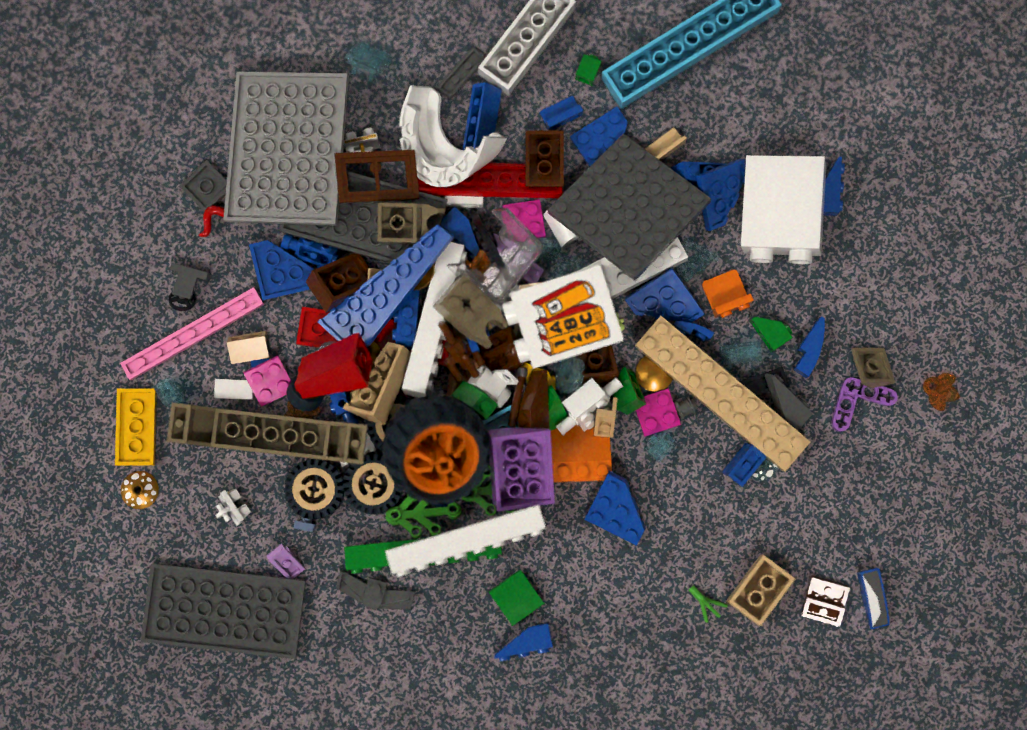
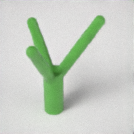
M694 585L688 590L700 602L705 623H708L705 606L718 618L721 616L709 603L725 608L728 607L725 603L705 597Z

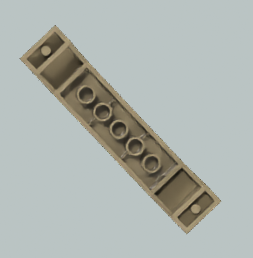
M172 403L167 442L363 464L368 425Z

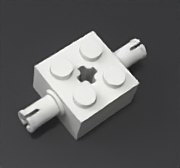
M615 377L602 388L591 378L562 402L569 416L556 425V428L563 436L575 425H579L584 432L587 429L593 428L595 426L596 410H612L610 397L622 388L623 385Z

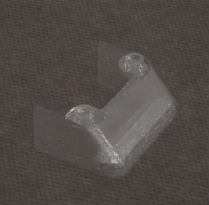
M508 208L492 210V213L504 224L499 231V240L505 246L500 253L506 264L504 267L499 269L496 263H493L482 274L477 269H468L462 263H449L447 265L458 278L465 275L490 300L495 302L503 301L543 250L542 243Z

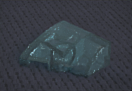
M685 239L682 246L686 254L688 255L694 248L695 255L688 257V261L674 267V270L682 280L687 282L695 274L705 270V267L713 260L717 262L720 257L691 240Z

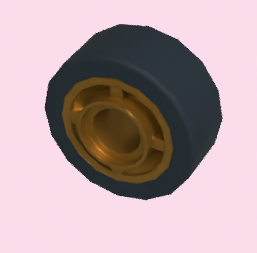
M295 376L287 388V399L291 405L299 410H316L325 395L303 399L299 391L295 389V380H297V376Z

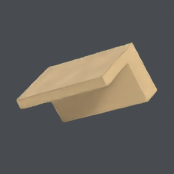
M672 128L645 148V150L662 161L684 145L687 138L685 135L681 137L676 129Z
M261 331L228 337L226 343L231 364L269 358L266 343L268 339L267 332Z
M613 397L612 410H596L594 436L613 438L617 407L616 397Z

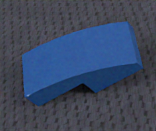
M676 321L673 325L687 337H689L692 331L695 332L694 336L701 341L705 339L709 341L714 334L713 331L690 322Z

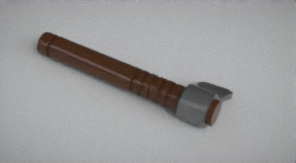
M519 367L517 370L511 371V374L517 378L519 383L515 387L508 423L509 427H516L524 381L528 373L526 367Z

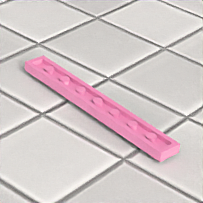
M253 287L120 364L128 379L133 380L260 308L264 303Z

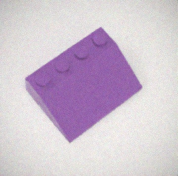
M500 428L487 430L490 441L492 499L497 512L554 504L550 429Z

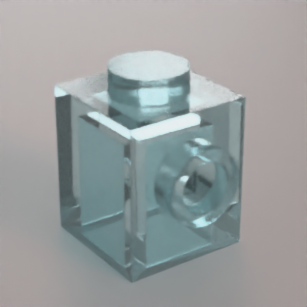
M170 376L153 386L164 406L168 408L172 403L181 404V400L185 398L174 378Z
M662 432L659 435L655 433L648 440L650 444L644 450L659 463L675 447L673 444L675 440L668 433L665 435Z

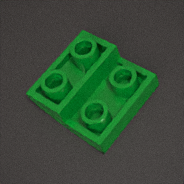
M521 569L488 591L512 626L544 604Z

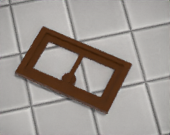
M415 150L334 153L339 203L419 199ZM405 161L407 189L380 190L379 172L381 171V164L378 162ZM371 163L369 169L375 175L376 191L349 192L346 164Z

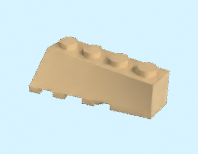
M387 342L374 361L375 366L371 370L368 388L355 390L352 394L354 397L349 404L346 402L343 409L368 421L385 425L405 378L411 352L403 345Z

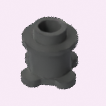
M686 397V400L674 402L680 420L692 413L693 415L696 414L695 410L698 408L694 399L690 400L689 397Z

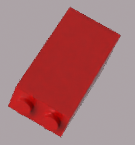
M355 333L302 357L298 367L297 380H295V389L299 391L303 399L368 388L373 358L360 333Z

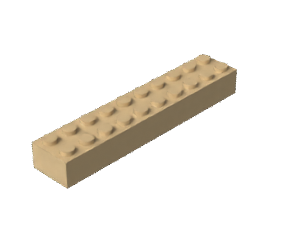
M662 316L656 320L635 345L639 351L749 444L755 446L781 471L786 472L810 443L807 438Z

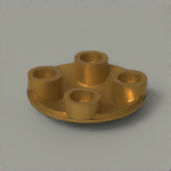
M644 356L637 364L636 378L644 389L658 392L671 384L673 378L647 356Z

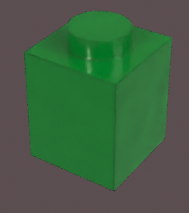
M584 54L576 72L575 80L593 86L602 61L594 55L589 54L588 56Z

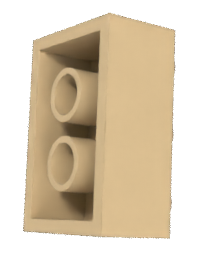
M760 555L726 602L753 623L761 626L795 578L765 555Z

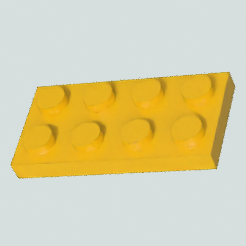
M117 389L115 466H155L157 389Z

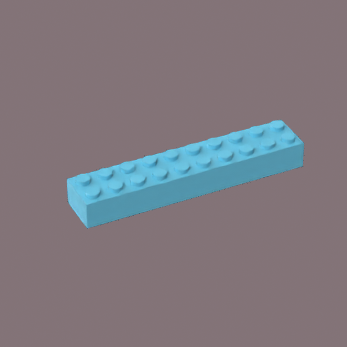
M718 0L602 71L601 79L622 109L777 14L782 4L779 0Z

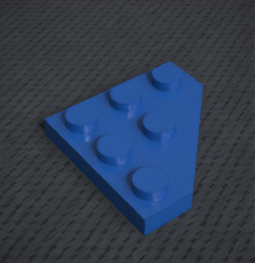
M615 107L570 136L571 141L589 167L622 134H625L627 120L619 108Z
M738 159L696 175L698 189L711 198V203L702 211L706 230L712 231L726 224L728 220L727 215L730 209L734 208L740 196L738 192L742 184H745V159Z
M269 240L249 244L262 300L310 290L306 280L312 270H314L313 267Z
M673 267L625 297L626 303L634 314L639 316H652L656 319L662 316L667 321L674 320L692 323L705 314Z
M609 471L584 520L637 546L646 526L644 521L641 520L638 506L631 495L627 479Z

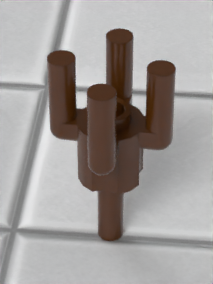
M445 321L440 322L438 326L447 339L444 347L450 355L445 360V364L457 382L463 380V376L455 363H459L462 370L468 369L473 378L478 377L479 372L469 355L471 353L478 366H482L485 364V361L479 352L472 353L469 343L465 345L462 338L453 336Z

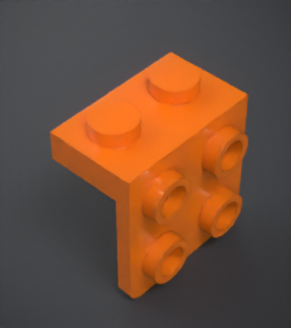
M731 270L702 283V288L715 318L730 316L732 311L737 309L739 311L745 310L754 301L751 293L747 295L737 270Z

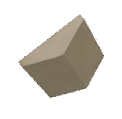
M885 348L851 349L863 385L875 388L895 383Z

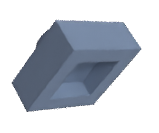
M301 517L300 521L295 520L293 528L315 532L317 524H313L312 519Z

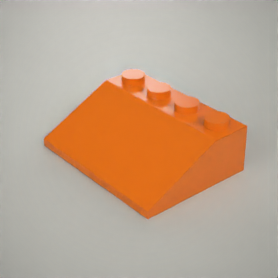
M575 425L564 436L557 428L550 431L553 483L604 481L608 472H612L610 437L594 436L595 426L584 432L579 425Z

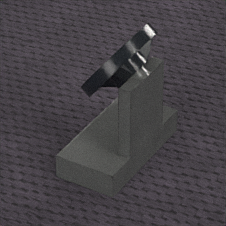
M171 263L169 270L177 273L178 276L173 292L169 295V304L178 311L190 310L196 304V296L193 291L197 279L210 283L212 275L208 272ZM193 297L194 301L192 304H190L188 299L191 300V298ZM172 302L187 305V307H178L174 305Z

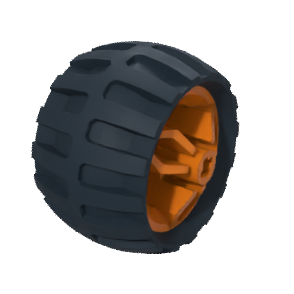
M437 394L426 395V397L419 399L414 398L406 406H401L395 412L394 419L390 420L387 425L383 440V457L386 469L394 483L408 496L418 501L424 500L428 504L438 505V503L443 502L447 504L455 502L456 499L462 496L466 497L476 485L480 484L484 477V471L488 469L490 441L487 430L477 413L467 404L460 402L456 398L447 395L440 397Z

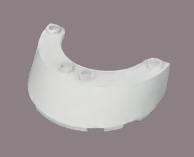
M410 85L400 115L399 126L402 127L400 144L402 150H415L417 177L420 180L436 187L453 186L474 174L498 155L507 138L499 133H491L489 136H484L480 146L475 149L473 147H466L464 151L452 145L445 136L441 125L440 93L432 87Z

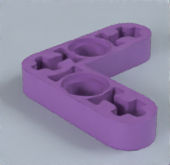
M852 377L847 378L841 385L831 421L832 428L837 432H842L849 428L857 398L883 406H891L897 401V393L893 389L880 386L873 388V397H867L864 390L868 386L863 385L859 395L857 394L859 392L857 389L848 391L849 387L846 384L852 381L854 386L860 387V384H862L861 380ZM879 389L882 390L880 392L882 395H886L889 392L893 400L888 401V403L884 397H879V400H876ZM842 400H849L851 403L849 410L841 408ZM838 411L849 414L848 417L846 415L843 417L845 426H841V428L836 423V420H840L842 415L838 414Z

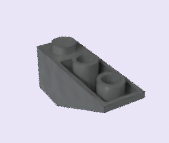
M766 373L765 378L776 413L798 431L813 414L808 409L810 406L804 400H799L796 397L797 393L792 388L785 387L782 384L784 381L777 374L771 375Z

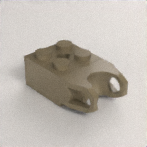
M378 203L377 243L416 244L429 231L426 224L427 220L432 216L444 214L445 209L417 203ZM395 219H400L399 222H402L403 225H400L399 228H394L395 226H392V223L395 222Z
M465 275L457 278L433 305L460 333H463L469 340L479 343L486 349L492 345L485 331L487 323L497 325L501 329L508 326L500 309Z

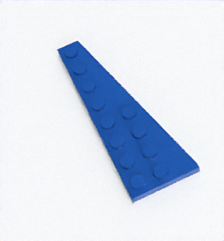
M437 224L423 235L416 244L407 248L401 256L392 260L391 264L377 272L361 285L360 289L351 296L346 297L340 305L331 309L330 313L322 319L320 318L317 323L337 341L355 333H360L368 349L454 237Z

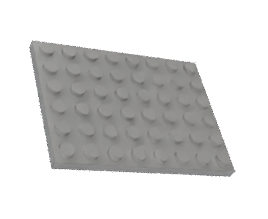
M236 72L223 221L337 226L339 201L334 153H343L349 84V75L347 73Z

